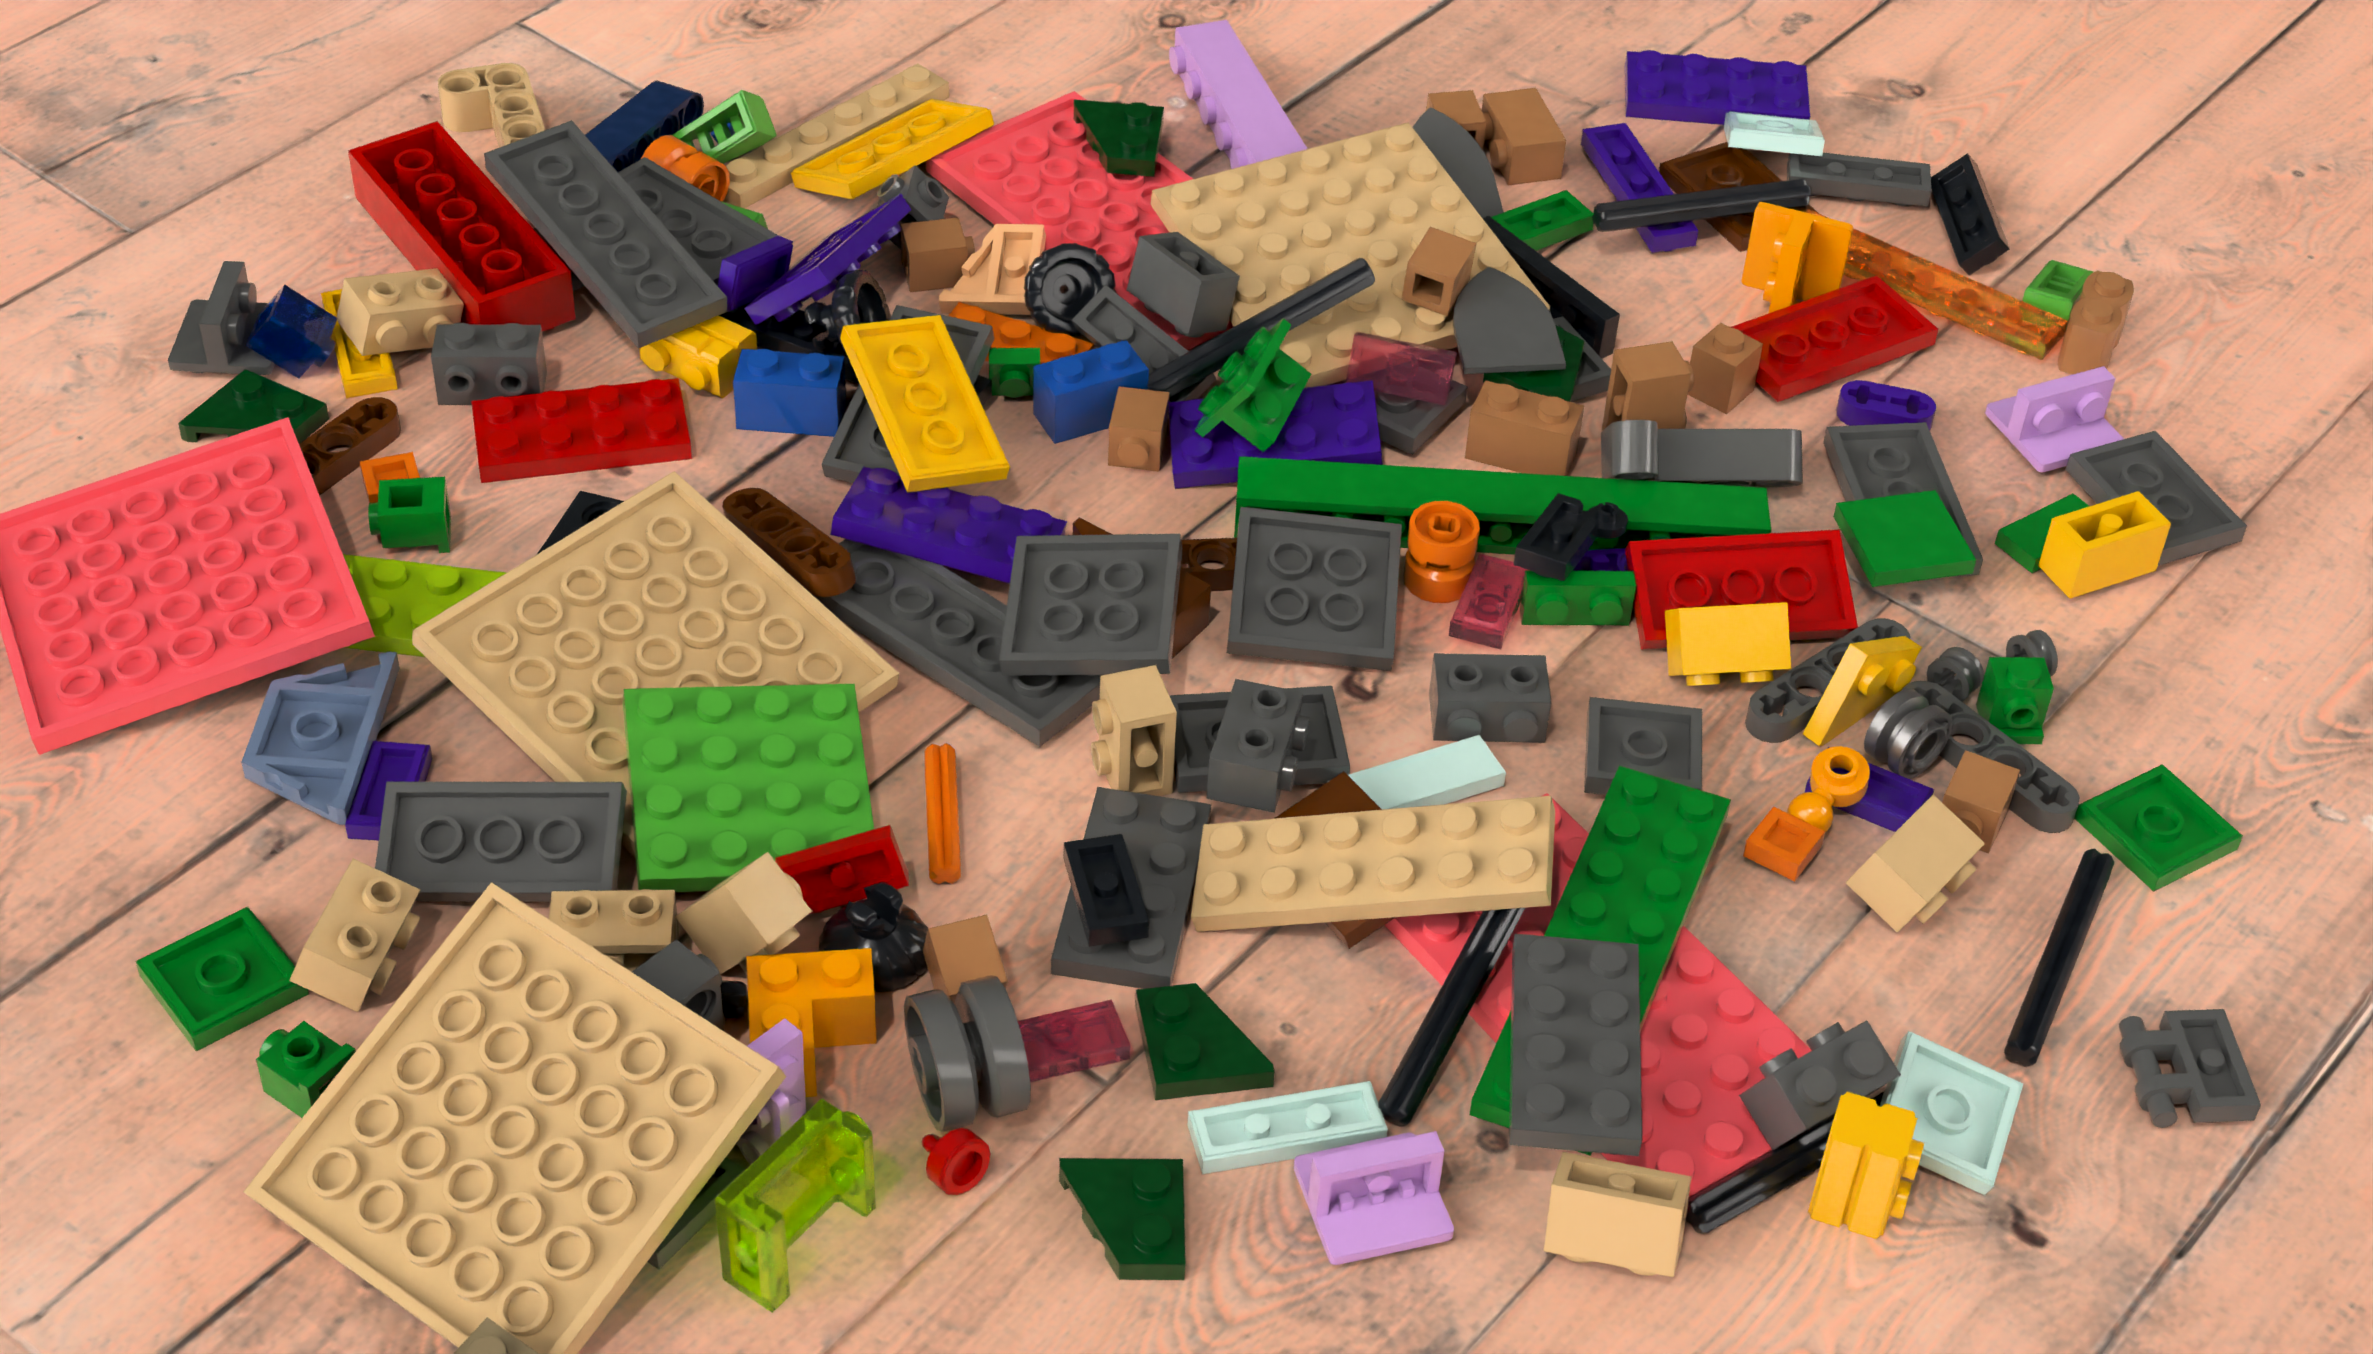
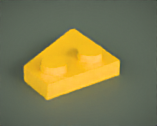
M1906 636L1850 643L1803 735L1818 746H1824L1888 701L1892 696L1902 691L1915 674L1916 666L1914 662L1922 647Z

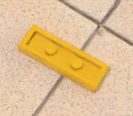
M342 289L321 293L323 308L346 398L397 390L396 375L390 353L362 356L336 320Z

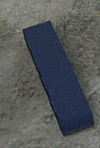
M656 80L590 130L585 136L617 172H620L639 161L645 150L654 140L664 135H673L702 116L704 109L703 97L700 93Z

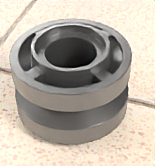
M1914 689L1902 690L1892 696L1873 718L1864 740L1865 752L1880 763L1888 762L1889 769L1895 774L1908 779L1915 778L1923 773L1944 749L1952 731V717L1937 705L1929 706L1927 698Z

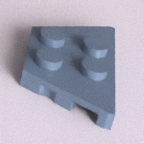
M397 652L378 654L379 665L347 673L344 663L321 668L317 672L308 675L296 674L272 680L242 759L245 778L338 825H345L372 742L376 741L400 669Z

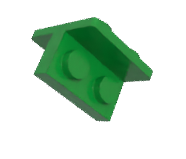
M1282 318L1269 331L1261 327L1246 345L1243 355L1235 351L1227 359L1218 373V376L1223 379L1220 387L1218 385L1214 386L1199 405L1198 410L1204 415L1195 429L1197 434L1204 437L1216 425L1224 421L1262 452L1275 442L1311 376L1309 371L1279 349L1292 324Z

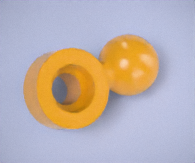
M1842 746L1830 747L1820 752L1812 763L1810 775L1812 792L1797 795L1790 802L1787 813L1827 832L1833 822L1832 806H1851L1859 802L1866 794L1870 775L1866 759L1856 750ZM1842 768L1848 770L1849 773L1840 775L1831 769Z

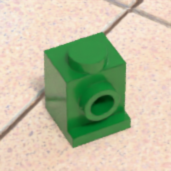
M445 477L379 480L378 502L369 503L368 515L371 535H381L382 547L413 548L438 545L439 553H449L451 512Z
M1989 657L1976 702L1978 714L2017 744H2042L2044 739L2042 726L2054 690L2045 658Z
M302 1021L290 1032L284 1029L276 1030L265 1039L260 1048L259 1057L256 1059L263 1091L303 1118L356 1050L347 1043L340 1046L305 1021Z

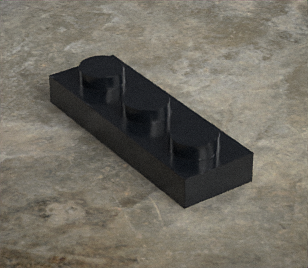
M1968 153L1931 177V190L1957 261L1968 275L1992 263L2000 255L2010 250L1979 167Z

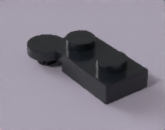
M1558 493L1516 546L1514 565L1533 571L1542 577L1565 581L1597 537L1612 539L1626 533L1628 525L1627 514L1619 509L1617 505L1610 502H1605V505L1600 503L1585 511L1583 510L1584 505L1579 499Z

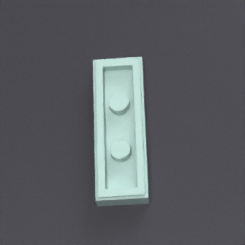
M1476 735L1351 773L1348 776L1383 810L1444 805L1504 786L1506 771L1481 736Z
M1371 1081L1188 1111L1187 1122L1202 1174L1295 1159L1299 1155L1385 1138L1388 1131L1381 1109L1378 1107V1101Z

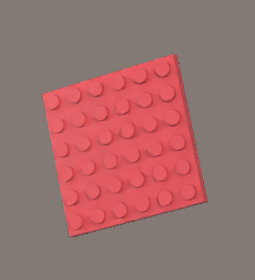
M288 417L0 514V631L30 736L39 755L375 637Z

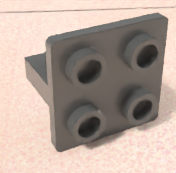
M224 261L209 300L196 299L192 300L168 358L170 370L191 371L194 373L240 374L246 369L258 375H270L274 369L293 316L291 305L258 303L255 284L248 283L245 263Z

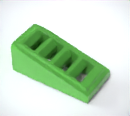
M740 90L672 136L694 148L693 140L698 138L703 153L724 164L764 145L775 138L777 134L764 100L758 95ZM729 123L732 124V127L735 132L733 136H731L730 130L727 125ZM712 131H714L719 144L717 146L714 145L710 134Z
M2055 260L2049 261L2025 289L2018 315L2019 324L2062 336L2066 331L2071 310L2080 299L2084 282L2093 271Z

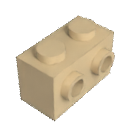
M438 268L344 278L336 320L362 356L433 347L437 324L460 323L464 303Z
M1156 665L1100 676V700L1092 702L1093 720L1099 734V741L1091 743V756L1097 775H1106L1111 789L1155 796L1173 794L1177 712Z
M1933 794L1845 883L1898 933L1914 916L1924 924L1948 900L1940 890L1945 887L1951 894L1954 893L1976 871V868L1969 860L1985 843Z
M766 852L716 885L675 917L702 954L707 956L716 965L720 974L737 964L746 972L747 956L774 955L800 936L794 925L811 913L812 910L804 901L802 890L798 883L790 875L784 873L769 852Z
M353 858L304 945L290 981L359 1012L369 991L379 995L382 994L397 964V961L388 958L393 945L405 950L421 918L410 912L420 889Z
M675 890L552 891L549 920L631 972L673 941L678 940L679 935L678 920L675 917L677 916Z
M1562 1152L1551 1185L1544 1251L1563 1255L1575 1262L1587 1263L1594 1261L1628 1268L1639 1275L1651 1276L1659 1274L1674 1277L1683 1243L1692 1177Z

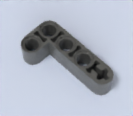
M1650 420L1613 422L1601 432L1602 478L1744 487L1797 486L1803 484L1802 432L1796 429H1658V423Z

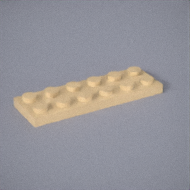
M1540 796L1204 824L1191 920L1197 932L1551 906L1555 808L1552 797Z

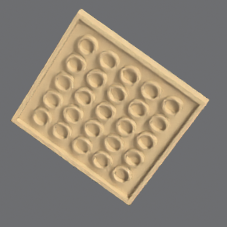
M1409 122L1152 190L1151 206L1169 233L1179 232L1240 276L1229 317L1233 326L1242 323L1357 258H1364L1370 265L1375 277V282L1372 286L1290 330L1282 341L1279 349L1311 373L1304 388L1325 386L1457 347L1453 329L1455 305L1447 317L1401 300L1408 261L1429 227L1477 243L1470 280L1487 267L1494 268L1527 286L1541 299L1547 309H1550V305Z
M675 471L412 630V645L555 782H623L627 795L622 846L635 858L623 712L624 689L855 684L859 713L896 688L899 678L897 670Z
M491 882L243 1192L457 1348L488 1317L538 1354H578L786 1078V1075L773 1062Z

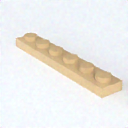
M918 63L906 68L895 76L801 124L780 137L767 142L748 154L731 161L726 165L729 171L730 184L724 200L734 206L745 209L793 183L791 176L793 169L930 99L942 101L948 99L949 82Z

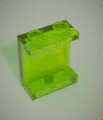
M821 1098L715 1198L723 1280L772 1313L790 1296L787 1249L836 1202H842L863 1217H867L876 1208L873 1134L858 1115L850 1111L843 1112Z

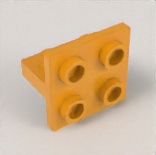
M1759 202L1754 213L1741 280L1742 284L1764 290L1763 300L1771 302L1769 313L1794 305L1797 299L1805 301L1839 289L1844 274L1853 225L1786 207Z

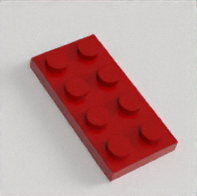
M1877 275L1731 327L1763 343L1756 382L1777 402L1935 345L1938 328Z
M679 378L651 379L646 382L619 385H598L592 388L565 391L551 390L543 393L510 397L496 396L490 399L471 401L481 483L692 459L691 441Z
M1840 529L1629 541L1625 549L1628 571L1634 572L1636 582L1633 603L1641 649L1667 648L1665 610L1677 608L1787 602L1790 641L1841 638L1858 628Z

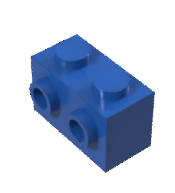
M1127 340L1035 365L1033 368V414L1054 444L1108 429L1118 386L1148 390L1149 369Z
M742 349L733 379L736 429L834 437L844 417L846 408L844 356L823 355L821 353L779 352L769 349Z

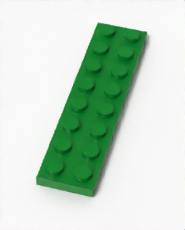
M1619 765L1544 936L1638 944L1641 1032L1728 816L1731 799ZM1511 1011L1472 1097L1469 1114L1470 1116L1509 1128ZM1578 1151V1152L1584 1153V1154L1589 1155V1156H1591V1153H1592V1152Z

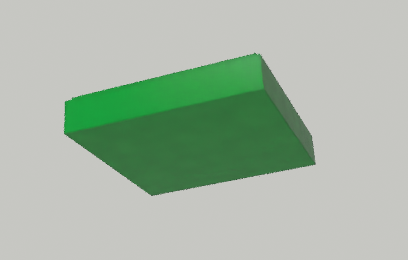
M1936 490L1836 503L1833 517L1872 587L1973 574L1976 558Z
M2163 764L2079 804L2074 817L2076 821L2153 892L2238 850L2243 837L2242 834Z
M248 906L135 961L139 976L195 1051L309 995L308 989L290 981L295 965Z

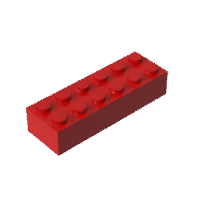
M438 121L348 150L356 199L415 270L439 269L464 303L460 323L469 325H504L508 323L541 325L542 331H548L555 326L576 319L571 271Z

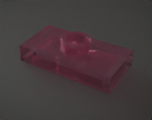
M1357 331L1353 339L1346 383L1373 380L1375 391L1446 405L1449 398L1457 352Z
M1479 554L1450 621L1448 636L1501 650L1521 603L1525 570L1527 569L1515 566L1514 562Z
M1112 999L1018 1021L1028 1061L1030 1082L1130 1059V1043Z

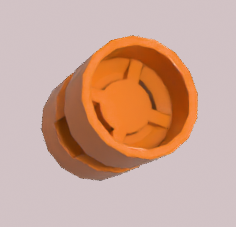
M672 135L659 137L645 150L642 158L646 157L723 202L730 184L729 171L726 165L701 151L698 152L696 148Z
M1433 501L1422 504L1413 511L1409 521L1408 550L1405 556L1403 576L1404 584L1410 593L1421 600L1432 603H1450L1460 600L1469 593L1473 584L1474 556L1477 552L1480 531L1479 520L1470 509L1450 501Z

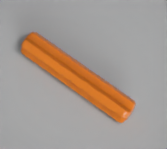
M945 743L941 746L931 744L924 751L929 878L936 884L945 881L953 884L961 877L955 749L950 744Z

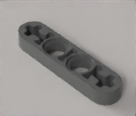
M1886 618L1873 619L1829 645L1751 696L1745 720L1748 732L1753 737L1769 743H1781L1795 736L1806 728L1822 696L1810 697L1803 695L1796 688L1809 686L1820 690L1824 694L1837 669L1834 664L1841 662L1850 643L1906 636L1910 639L1909 631L1902 624Z
M1914 681L1908 683L1902 689H1914L1927 698L1929 706L1937 705L1951 715L1953 720L1952 731L1944 749L1940 753L1943 759L1957 769L1966 750L2019 769L2021 776L2018 777L2009 809L2039 831L2060 833L2072 825L2080 797L2077 790L2068 781L1940 685L1929 681ZM1952 735H1969L1975 738L1979 744H1961L1955 741Z

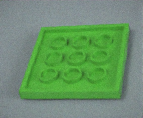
M855 684L624 689L623 712L638 890L710 891L766 852H769L775 860L779 856L874 829Z

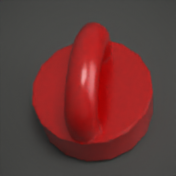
M958 1128L948 1132L943 1137L927 1134L922 1138L923 1148L930 1153L926 1164L927 1176L946 1194L959 1195L976 1186L984 1177L991 1155L989 1145L970 1129Z

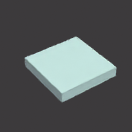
M1730 111L1726 113L1724 132L1728 147L1812 156L1823 155L1825 140L1816 120Z
M1908 1031L1900 1041L1894 1064L1901 1076L1886 1085L1880 1107L1887 1103L1915 1113V1117L1918 1119L1912 1139L1924 1142L1919 1161L1920 1166L1986 1195L1994 1187L2023 1083Z

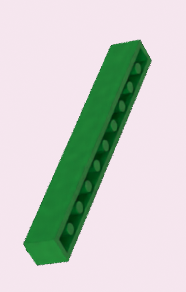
M1239 456L1234 538H1237L1240 508L1248 507L1402 524L1400 548H1408L1409 521L1413 511L1422 504L1429 502L1450 501L1470 509L1478 518L1480 531L1477 552L1515 555L1516 546L1558 493L1579 499L1584 505L1583 510L1585 511L1600 503L1605 505V502H1610L1617 505L1619 509L1627 514L1628 525L1626 533L1612 539L1597 537L1588 550L1626 548L1629 541L1771 533L1767 488Z

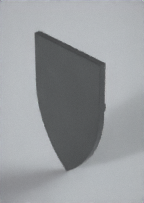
M1430 107L1414 124L1413 129L1482 218L1503 213L1495 177L1482 148L1456 121Z
M1487 267L1467 283L1456 301L1453 316L1454 335L1464 374L1565 369L1566 361L1551 313L1533 291L1515 278L1491 267Z

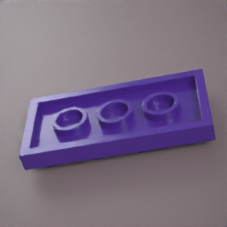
M1653 50L1641 52L1627 51L1625 61V117L1724 125L1726 113L1730 111L1810 120L1806 65H1796L1789 61H1779L1776 63L1758 62L1741 57L1721 59L1708 58L1700 54H1688L1686 56L1661 54Z
M902 194L895 196L829 234L748 304L745 310L755 325L773 315L778 322L786 319L803 307L801 302L810 297L814 301L820 300L834 291L839 280L849 271L859 269L861 267L860 262L882 248L880 244L902 230L898 222L912 210Z
M1373 380L1304 388L1275 442L1264 452L1224 421H1221L1204 437L1197 434L1195 429L1204 415L1198 410L1203 399L1169 402L1172 470L1175 489L1237 482L1239 456L1383 465Z
M863 466L833 516L830 535L1010 583L1017 536L1065 535L1067 521L1053 518L1050 514L1041 510H1024L1002 504L990 496H972L950 490L948 487L907 493L901 477L894 471L886 468L872 469Z

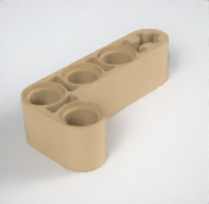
M499 63L456 69L444 73L438 79L442 120L444 126L451 131L472 132L493 128L499 148L545 131L527 71L519 64Z

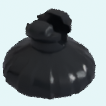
M1077 243L1060 244L1043 251L1041 256L1035 258L1029 266V271L1024 280L1026 307L1031 312V317L1038 325L1043 326L1046 331L1067 334L1072 337L1080 336L1082 334L1076 330L1071 320L1105 285L1116 292L1114 289L1116 286L1114 273L1110 270L1109 264L1103 256L1096 254L1095 249L1081 246ZM1062 285L1065 288L1063 293L1060 292V287Z
M858 269L849 271L839 280L832 297V304L826 305L825 303L814 302L807 306L804 312L806 321L809 324L821 321L827 326L828 331L820 333L812 339L814 347L822 352L832 349L834 343L838 342L841 343L844 349L840 337L842 328L845 325L889 321L891 318L883 289L879 286V283L867 270Z
M879 882L864 888L867 899H861L855 903L849 901L847 905L832 915L826 922L819 937V951L871 948L874 991L888 992L894 991L896 988H905L928 968L923 954L928 927L913 909L903 904L902 895L896 888L886 882Z

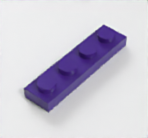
M1626 123L1583 129L1581 146L1617 201L1674 194ZM1693 221L1636 228L1651 253L1669 252L1674 249L1696 246L1699 231Z

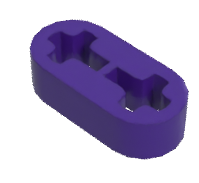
M1863 380L1850 381L1844 384L1840 390L1836 407L1838 418L1849 426L1926 422L1929 431L1932 428L1936 412V403L1925 393Z

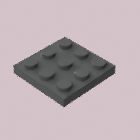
M1241 507L1227 653L1391 671L1394 660L1402 524Z
M1181 534L1017 536L999 657L1002 676L1107 675L1156 665L1160 674H1170L1183 549Z

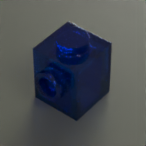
M284 285L258 314L246 346L299 379L312 364L318 367L322 366L332 353L336 341L330 337L338 318L287 285Z

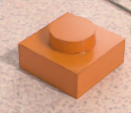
M413 452L360 461L362 479L369 503L378 502L379 480L420 478Z
M1773 806L1746 840L1743 856L1795 882L1820 850L1825 831Z

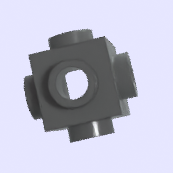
M915 165L900 177L897 174L889 177L878 190L879 202L877 207L902 194L912 209L898 222L900 228L902 223L946 219L944 214L949 196L935 179L927 177ZM900 231L889 240L901 250Z

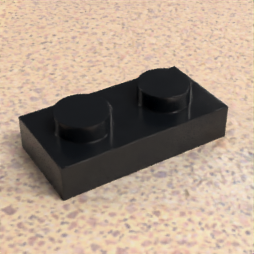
M1116 834L1064 842L1063 859L1089 947L1149 938V919L1123 835Z

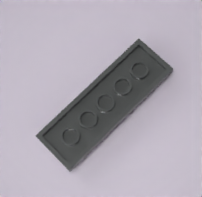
M572 120L484 153L486 170L637 348L727 312V296Z
M845 539L839 544L847 549L851 555L856 575L855 584L846 592L836 596L818 597L813 595L841 621L1039 747L1090 708L1093 701L1100 700V676L1102 675L1002 676L999 657L1007 605L940 564Z

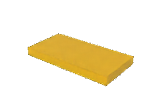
M930 99L793 169L791 176L794 186L803 190L853 200L883 184L892 175H900L914 165L917 166L993 126L992 113L990 109Z
M941 315L843 326L840 337L907 493L1007 479L1010 465Z

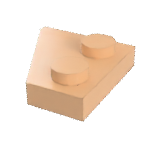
M995 224L983 239L982 247L977 252L972 253L961 267L963 276L952 290L944 289L939 295L938 301L941 313H951L955 306L961 302L997 314L1031 315L1025 304L1024 280L1033 260L1041 256L1045 249L1046 233L1044 225Z

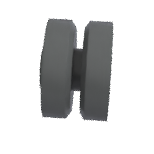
M989 975L961 982L955 1004L940 989L906 996L904 1022L913 1071L928 1116L936 1130L945 1132L973 1124L979 1102L991 1116L996 1118L1028 1109L1031 1101V1083L1023 1038L1007 991L997 976Z

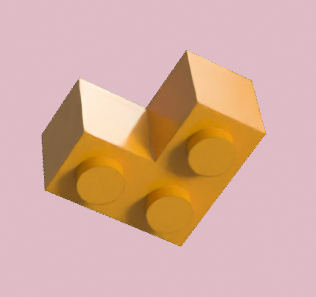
M871 948L747 956L750 1043L786 1018L803 1033L805 1097H817L815 1048L877 1044Z

